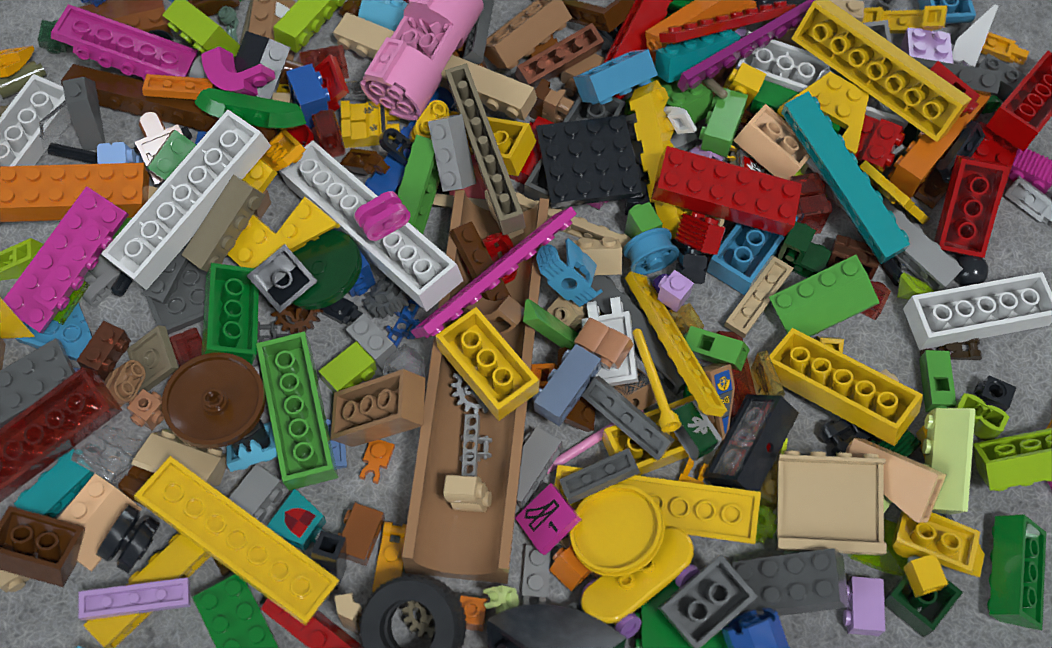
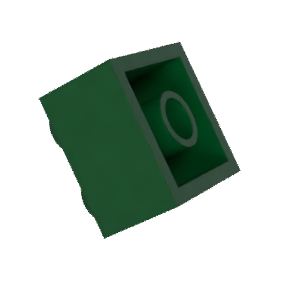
M904 573L885 597L884 605L921 636L925 637L935 630L962 595L963 591L946 578L948 584L941 590L915 597L907 575Z

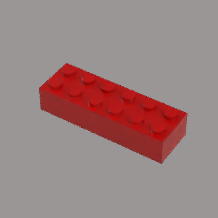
M1049 50L1003 102L986 125L994 134L1001 136L1010 142L1013 147L1019 148L1023 152L1052 117V52Z
M666 146L660 157L651 199L786 236L795 226L802 184Z

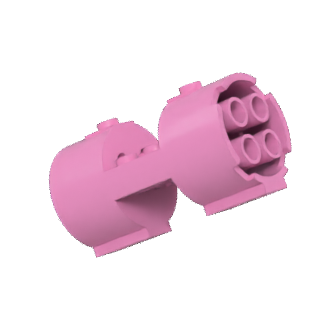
M409 0L404 9V17L392 37H386L360 83L366 96L376 105L380 102L384 107L391 109L389 113L405 120H418L442 81L441 72L454 50L462 47L484 9L483 1Z

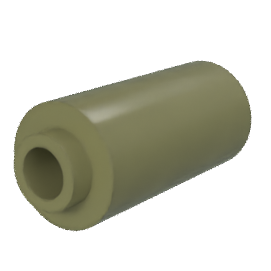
M29 62L11 76L1 77L0 94L2 98L5 99L19 93L33 74L42 78L47 74L41 63Z

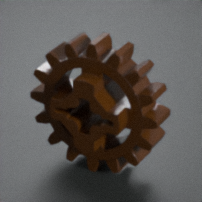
M291 303L282 312L279 313L276 310V312L271 314L272 317H278L275 324L278 326L283 325L282 331L287 332L290 330L291 334H295L298 331L306 333V327L314 329L313 322L321 321L317 314L323 313V310L298 308L295 312L297 306ZM286 317H291L292 322L295 324L289 322Z

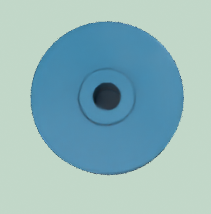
M655 228L645 231L632 238L624 246L623 254L626 258L630 259L632 263L630 269L632 272L641 275L654 273L668 267L678 258L679 249L677 246L672 245L670 241L672 235L668 229Z

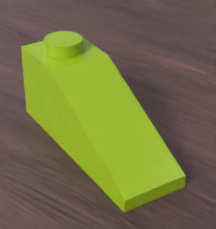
M29 238L0 251V281L18 279L44 244Z

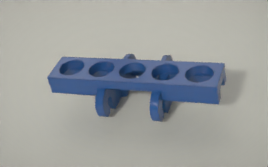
M413 299L407 301L409 305L405 306L402 312H395L399 319L393 329L389 325L385 328L389 332L388 338L397 348L404 336L407 339H415L411 330L421 323L419 319H414L421 306L413 301ZM410 304L416 305L413 311L408 310ZM400 323H404L406 325V329L404 330L401 328L399 330L397 329V325ZM393 335L398 337L396 341L392 339Z

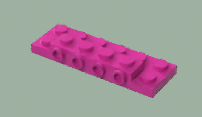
M69 4L51 31V39L73 46V53L80 59L98 61L105 68L112 66L120 69L125 75H138L144 81L146 74L187 77L198 53V50Z
M86 186L3 301L20 320L43 334L59 310H64L69 304V297L72 292L82 286L85 280L83 277L88 270H93L98 264L99 255L113 241L112 237L129 214Z

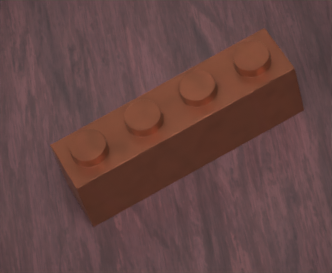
M593 23L518 65L515 75L519 82L536 88L542 78L548 81L600 51L604 40Z

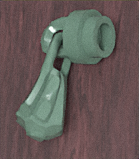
M224 6L218 12L219 19L224 24H227L226 32L238 43L236 29L239 21L236 17L237 13L232 7Z

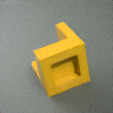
M935 554L911 560L904 566L915 597L941 590L948 584Z

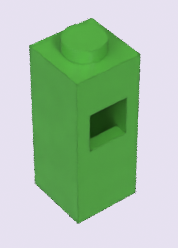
M690 326L689 331L684 335L696 358L715 364H731V369L742 371L750 350L743 341Z
M925 350L919 358L925 412L936 408H954L957 403L950 352Z

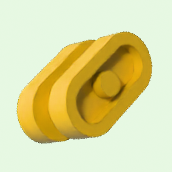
M434 100L428 104L409 134L411 142H414L416 134L431 139L428 121L449 116V108L446 103Z

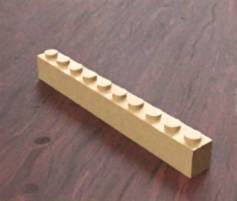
M346 12L333 34L341 48L345 50L350 49L362 57L367 56L374 59L386 37L391 38L395 31ZM451 55L441 72L442 81L438 87H443L451 92L445 70L467 63L482 104L493 111L499 110L504 112L512 119L518 118L525 121L537 101L534 87Z

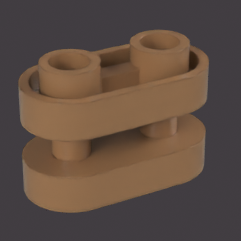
M129 360L108 374L97 395L98 403L104 410L115 411L135 398L146 375L142 364L136 360Z

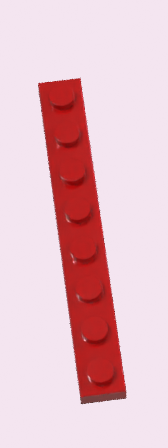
M776 1L774 6L772 4L759 5V9L758 7L746 8L745 13L743 11L730 12V16L727 14L717 15L715 20L713 18L700 19L699 24L697 22L684 23V27L671 26L668 27V31L659 33L660 42L677 43L777 18L795 8L796 4H787V1Z

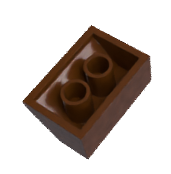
M9 506L0 520V570L64 587L76 566L85 527Z

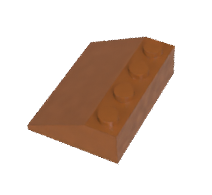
M106 0L97 7L92 4L78 7L145 32L160 29L168 32L173 37L171 28L167 25L169 21L163 16L166 11L163 0Z

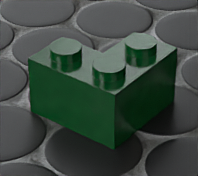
M795 221V226L789 231L777 258L793 267L792 272L809 278L824 270L832 251L826 249L823 245L811 242L816 230L810 228L807 224Z

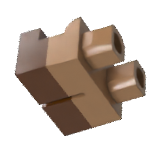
M542 78L535 89L537 101L530 111V117L536 120L540 116L553 123H562L575 101L565 97L566 90L564 89L558 92L550 89V82Z

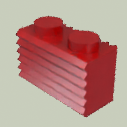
M692 211L691 215L683 213L675 240L700 252L718 255L726 227L718 225L719 220L705 217L706 215L700 212Z

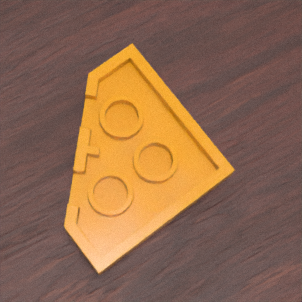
M282 130L269 142L271 147L260 159L272 169L278 171L289 166L291 163L298 162L306 149L289 132Z

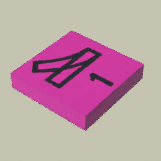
M552 483L515 517L538 551L543 555H546L582 520L558 488Z

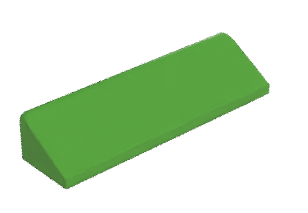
M526 299L523 322L561 348L567 347L572 350L575 346L574 340L579 333L532 300Z

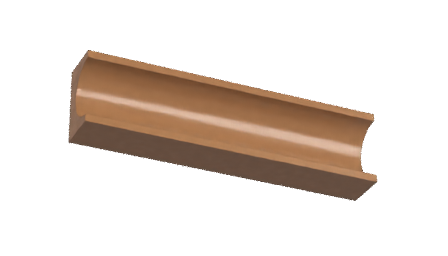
M455 190L450 231L472 221L481 240L488 235L500 233L498 223L491 216L489 210L472 203L466 196L465 190ZM540 198L534 208L523 212L526 228H524L522 234L511 239L514 247L547 221L549 199ZM450 233L446 255L457 264L464 281L439 301L438 308L473 281ZM502 251L498 252L499 259L503 256ZM537 253L528 260L520 262L515 279L505 284L511 297L524 308L526 299L532 300L537 305L539 302L542 274L536 260ZM456 318L453 321L450 320L447 323H443V326L447 328L449 325L454 323L458 318ZM522 318L511 331L501 336L531 370L535 329L524 323ZM435 335L424 403V421L420 430L402 554L405 573L508 584L528 400L500 421L496 419L489 409L488 413L485 414L479 409V436H488L493 439V442L489 443L488 450L492 457L487 458V460L480 458L477 467V477H480L488 491H491L492 501L490 507H487L486 512L454 510L451 503L447 502L444 497L446 475L462 474V461L459 460L460 456L463 455L461 436L464 435L465 414H473V409L470 408L467 412H464V404L456 405L459 398L451 397V394L456 392V389L451 388L450 384L457 382L452 376L459 373L437 348ZM464 379L462 380L461 388L467 385ZM465 396L469 402L477 404L474 398ZM470 418V426L476 423L475 418ZM469 430V435L475 434V430ZM468 442L466 444L467 449H472L475 446V442ZM478 444L477 452H483V444ZM468 465L467 473H471L473 471V466Z

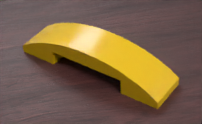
M947 5L925 6L924 10L884 11L882 7L864 8L862 23L888 20L890 33H905L907 28H921L933 31L945 28L948 7Z

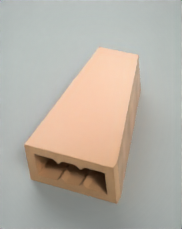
M854 438L848 444L846 453H851L852 457L863 458V454H877L880 459H886V463L883 465L884 495L918 523L928 522L946 474L868 440Z

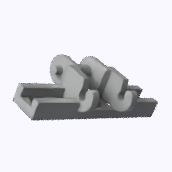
M465 414L464 435L461 436L463 455L459 458L462 461L461 476H477L480 458L487 460V458L492 457L488 450L489 443H492L493 439L488 436H479V414ZM470 418H475L476 423L470 426ZM469 430H475V434L469 435ZM468 442H475V446L472 449H467L466 444ZM478 444H483V452H477ZM468 465L473 466V471L471 473H467Z

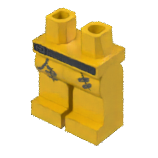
M350 100L341 101V129L344 148L380 145L379 136L385 130L394 128L400 132L399 123L388 124V121L400 120V118L390 114L391 109L384 107L380 102L376 105L372 101L359 104H350Z

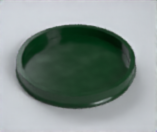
M329 230L320 235L319 239L308 241L304 247L292 252L317 280L314 285L293 301L292 304L302 309H321L336 303L353 288L361 272L362 256L356 242L349 235L340 231Z

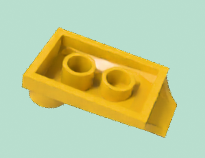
M901 511L892 540L893 550L901 557L911 558L914 555L925 557L935 554L940 565L980 578L985 556L979 543L980 531L933 512L928 522L918 523L904 511Z

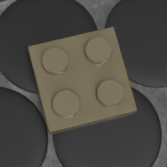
M156 326L127 349L129 359L138 361L145 369V379L139 388V392L142 389L147 392L179 368L166 326Z

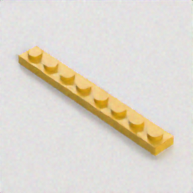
M630 271L625 277L630 286L629 289L637 298L640 308L644 310L648 317V322L658 334L657 337L666 348L667 355L676 365L677 372L683 377L688 386V391L694 396L699 410L706 415L722 417L726 413L727 408L667 308L662 302L657 300L658 293L649 278Z

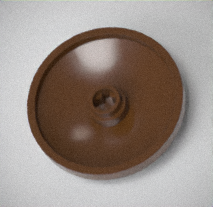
M229 353L203 354L184 363L168 380L162 395L163 416L174 435L186 444L204 449L225 447L244 438L257 425L265 408V388L257 370L245 359Z

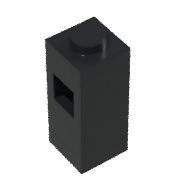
M321 530L312 549L311 558L315 563L339 579L338 585L334 588L338 590L347 567L346 537Z

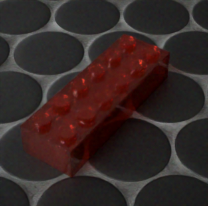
M85 367L80 368L0 428V502L122 411L95 370Z

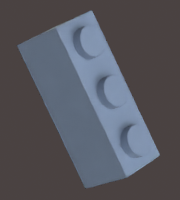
M575 344L572 350L568 349L561 359L562 364L558 369L554 368L547 378L548 383L543 389L539 388V392L533 397L535 412L559 427L601 369V358Z

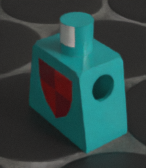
M294 489L267 527L292 546L306 551L312 542H316L326 520L316 507Z

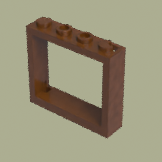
M577 0L562 1L572 17L569 22L584 26L593 23L596 29L610 33L625 21L635 0H615L606 8Z

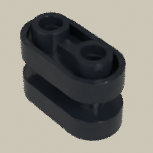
M843 418L836 423L832 420L821 427L822 432L819 435L825 444L830 441L834 442L836 447L831 450L834 457H836V453H846L848 444L854 438L870 441L875 437L873 434ZM852 429L855 435L844 440L841 435Z

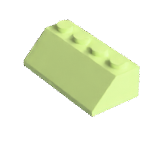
M936 408L929 411V414L925 417L924 426L927 429V439L924 440L922 447L923 454H925V464L923 465L946 474L932 510L934 513L953 515L968 512L975 409Z

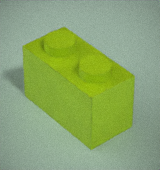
M356 341L320 369L319 375L322 382L335 393L358 385L363 380L365 382L369 381L375 375L377 368L375 360Z

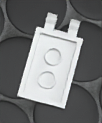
M620 297L610 298L612 314L601 316L597 302H587L588 318L581 319L582 328L590 317L628 336L634 344L631 315L629 311L624 312ZM634 345L619 369L614 367L607 369L601 365V369L596 376L599 375L611 386L639 382Z

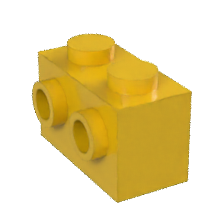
M742 62L738 69L734 68L722 88L747 94L746 110L759 92L766 73Z

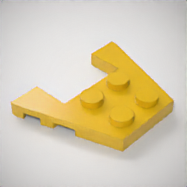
M828 72L789 101L809 91L811 96L816 97L819 101L823 114L827 115L833 123L846 129L842 136L845 141V147L849 153L855 155L858 150L869 94L838 75ZM783 104L779 107L777 114L784 118L781 113L784 107Z
M866 160L860 165L859 168L869 176L870 184L892 204L898 202L923 225L930 219L907 195L901 192Z

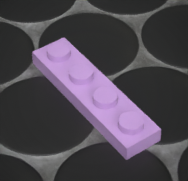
M188 578L79 592V619L81 621L191 606L190 580Z

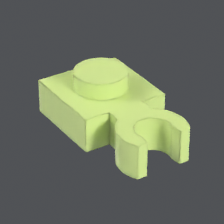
M501 585L483 590V593L488 594L490 602L484 604L487 609L495 608L496 614L519 605V597L515 588Z

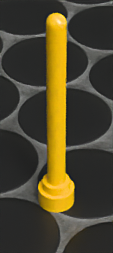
M636 328L633 330V337L661 412L659 416L661 430L665 433L676 431L681 427V422L678 415L670 410L641 329Z

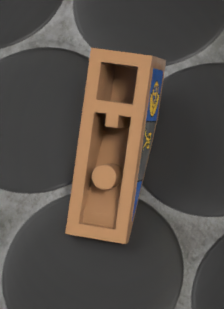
M710 364L702 368L727 408V411L722 417L707 415L723 441L729 430L735 385L731 364Z

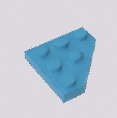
M73 291L69 297V304L64 310H59L43 334L24 322V325L35 337L15 339L19 343L40 348L57 338L61 341L69 359L76 361L93 336L75 291Z

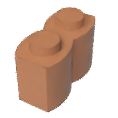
M590 317L574 340L575 344L601 358V365L607 369L611 367L619 369L634 345L628 336Z

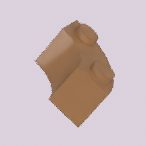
M509 295L503 300L498 301L481 298L473 305H468L458 319L477 307L497 332L503 335L511 331L524 316L525 308Z

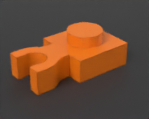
M379 439L369 442L363 457V462L368 463V465L362 469L360 479L365 480L366 475L369 472H373L375 474L373 483L378 484L380 480L379 470L380 468L387 469L395 449V444Z

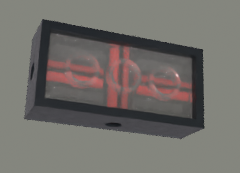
M747 394L703 477L713 486L759 492L799 412L782 396Z

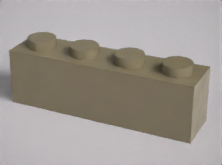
M233 175L183 251L182 256L208 272L211 263L222 264L228 252L234 247L243 229L247 227L250 218L256 209L260 207L265 194Z

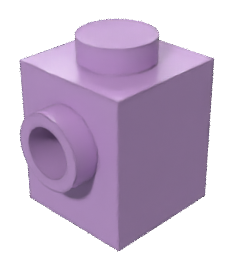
M674 270L669 277L665 275L658 285L660 291L657 300L677 313L689 298L694 283Z

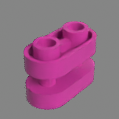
M388 191L361 205L355 212L354 218L359 226L363 228V232L368 239L377 241L406 225L411 215L406 206L402 204L398 195L393 191Z

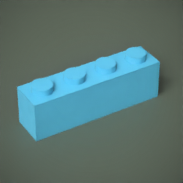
M362 0L358 17L395 31L404 17V9L408 3L404 2V0Z

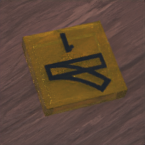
M767 350L758 352L751 366L750 374L759 395H778L784 397L785 392Z

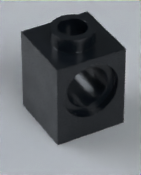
M989 375L983 382L979 381L973 394L983 400L986 405L998 407L1006 412L1010 408L1017 387ZM989 392L995 394L996 398L993 397Z

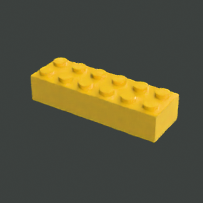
M794 328L788 332L766 359L765 377L893 446L896 445L920 412L923 394Z

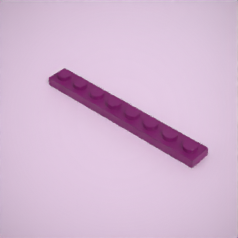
M815 0L805 1L683 72L677 86L682 92L689 88L694 89L704 79H711L721 69L725 67L728 69L733 66L738 59L742 57L744 59L747 58L755 49L759 47L761 49L764 48L772 39L781 38L789 29L798 28Z

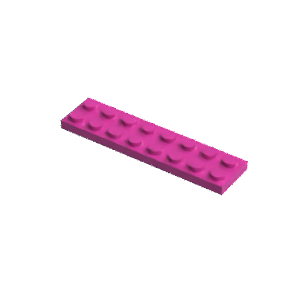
M570 206L554 214L411 330L415 338L425 337L427 339L431 335L433 337L445 328L443 323H447L450 320L453 321L463 313L461 308L476 303L482 298L480 293L493 289L501 282L499 278L514 272L519 267L518 264L520 262L528 260L537 253L535 249L542 245L545 246L555 238L554 234L569 227L573 223L570 219L577 214Z

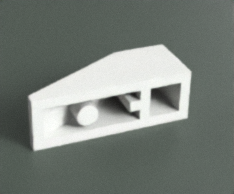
M993 5L956 40L954 45L951 44L953 64H965L966 66L975 67L998 9L997 5Z

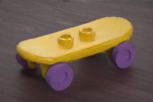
M666 528L658 553L645 567L629 575L619 577L602 575L590 581L582 592L581 605L583 611L604 623H613L616 626L615 630L627 637V639L632 637L641 626V619L633 613L636 609L650 600L671 583L672 580L676 579L675 583L680 588L699 571L696 566L690 565L694 553L691 538L680 529Z

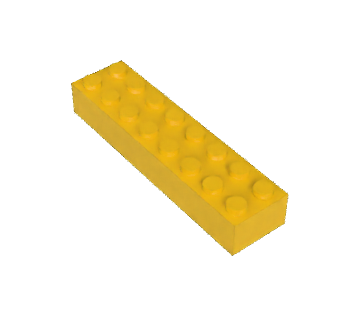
M830 0L813 1L791 38L936 142L949 132L972 100V98Z

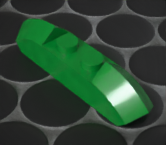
M213 88L202 90L194 102L201 110L217 118H221L229 110L250 125L289 130L306 124L301 108L298 104Z

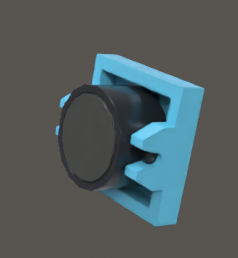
M261 419L244 438L227 446V466L230 472L243 470L250 465L262 461H270L278 456L271 422L263 424Z

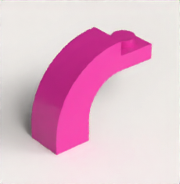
M216 47L201 54L203 68L208 79L224 91L257 96V87L265 86L267 82L275 80L274 71L262 64L237 73L233 53L221 47Z

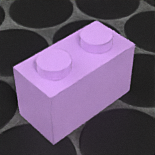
M852 576L846 582L849 608L844 610L843 624L847 626L848 634L880 636L885 632L883 579Z

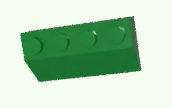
M1025 514L995 516V523L992 527L993 549L990 552L992 574L989 575V585L991 591L987 608L989 615L999 622L1042 630L1047 532Z

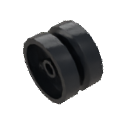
M128 505L109 531L96 556L109 562L113 560L119 550H122L123 552L117 561V568L129 574L137 561L142 559L154 540L152 538L161 523L148 517L144 519L138 529L134 528L140 518V511Z

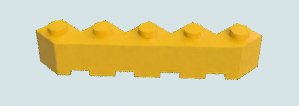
M655 80L635 89L629 104L631 111L636 113L637 122L634 123L637 141L642 142L644 153L640 154L643 170L648 172L650 184H647L650 203L655 204L656 213L663 223L662 228H666L671 232V240H673L677 236V228L680 227L681 215L683 213L691 215L692 212L686 208L651 199L660 157L666 146L675 148L670 141L675 129L664 111L669 98L668 93L658 80Z

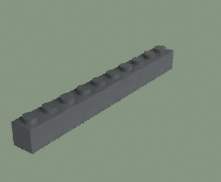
M482 0L484 9L467 38L463 58L474 64H480L484 60L494 0Z

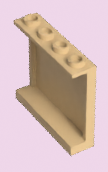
M784 451V455L780 454L778 457L777 550L809 552L835 548L841 554L885 555L883 465L886 463V459H880L877 454H863V458L852 457L851 453H836V457L826 456L825 452H810V456L800 455L799 451Z

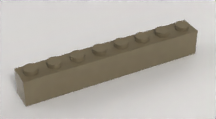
M467 63L445 70L449 88L457 110L463 116L466 134L502 234L506 235L526 228L521 206Z

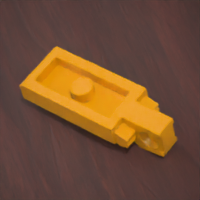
M988 32L980 53L985 55L989 53L1002 61L1024 65L1030 51L1019 48L1014 40Z

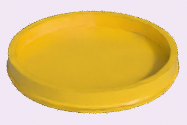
M624 484L612 485L586 497L575 511L582 520L570 531L573 550L579 561L586 568L597 574L619 577L635 573L651 562L662 545L665 534V522L662 511L646 492L637 487Z

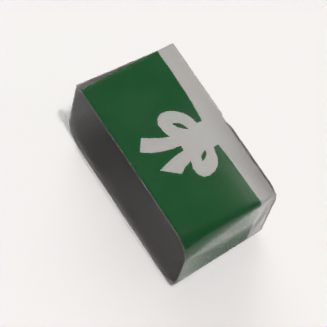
M696 400L672 409L678 415L681 422V427L673 432L693 461L718 448L722 438L707 415L699 410Z

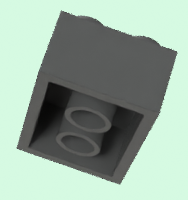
M721 554L715 556L657 608L691 648H701L758 596Z

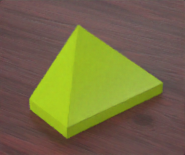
M904 272L900 277L897 298L909 300L914 295L935 292L925 282Z

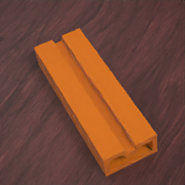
M694 0L646 31L647 48L649 49L654 66L656 63V50L666 47L668 44H676L660 42L659 33L668 31V27H684V23L697 22L699 24L700 19L713 18L715 20L717 15L727 14L730 16V12L743 11L745 13L746 8L756 7V1Z

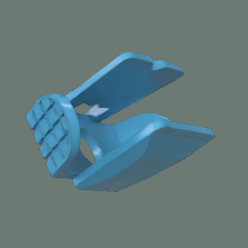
M569 238L565 240L567 265L560 259L557 249L553 245L546 244L542 246L536 256L540 273L547 278L548 285L564 299L572 300L581 307L603 292L602 289L596 292L591 287L597 264L586 253L582 252L580 247ZM574 266L586 275V279L574 269Z

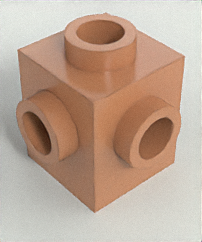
M142 389L129 402L127 409L132 415L130 419L142 428L144 425L153 431L164 420L162 397L153 391L150 394Z

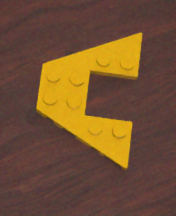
M260 159L242 180L263 193L278 173ZM304 196L277 233L253 214L247 227L243 229L234 247L227 255L241 267L256 268L284 244L291 252H294L304 247L308 241H315L319 239L320 235L333 228L338 229L341 225Z

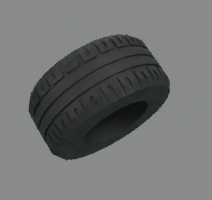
M407 575L391 579L380 585L364 605L359 623L361 646L363 648H401L392 633L393 615L400 605L415 601L427 607L435 621V637L429 648H462L466 638L465 632H467L464 608H462V603L459 601L458 596L455 595L456 593L449 586H446L445 583L434 577Z

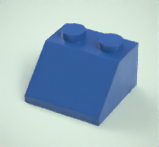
M311 63L288 70L286 75L293 103L298 104L306 120L305 125L312 130L329 111L327 102L331 101L327 88H322L321 86L323 80L320 72H315Z

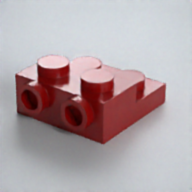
M329 55L314 68L315 72H320L323 80L321 86L322 88H327L331 101L327 102L329 111L322 118L323 120L340 108L338 101L349 93L337 58Z
M865 115L858 150L855 154L857 161L863 163L866 160L875 169L884 172L886 166L890 167L895 158L893 152L896 146L900 147L904 140L903 126L882 118L878 120Z

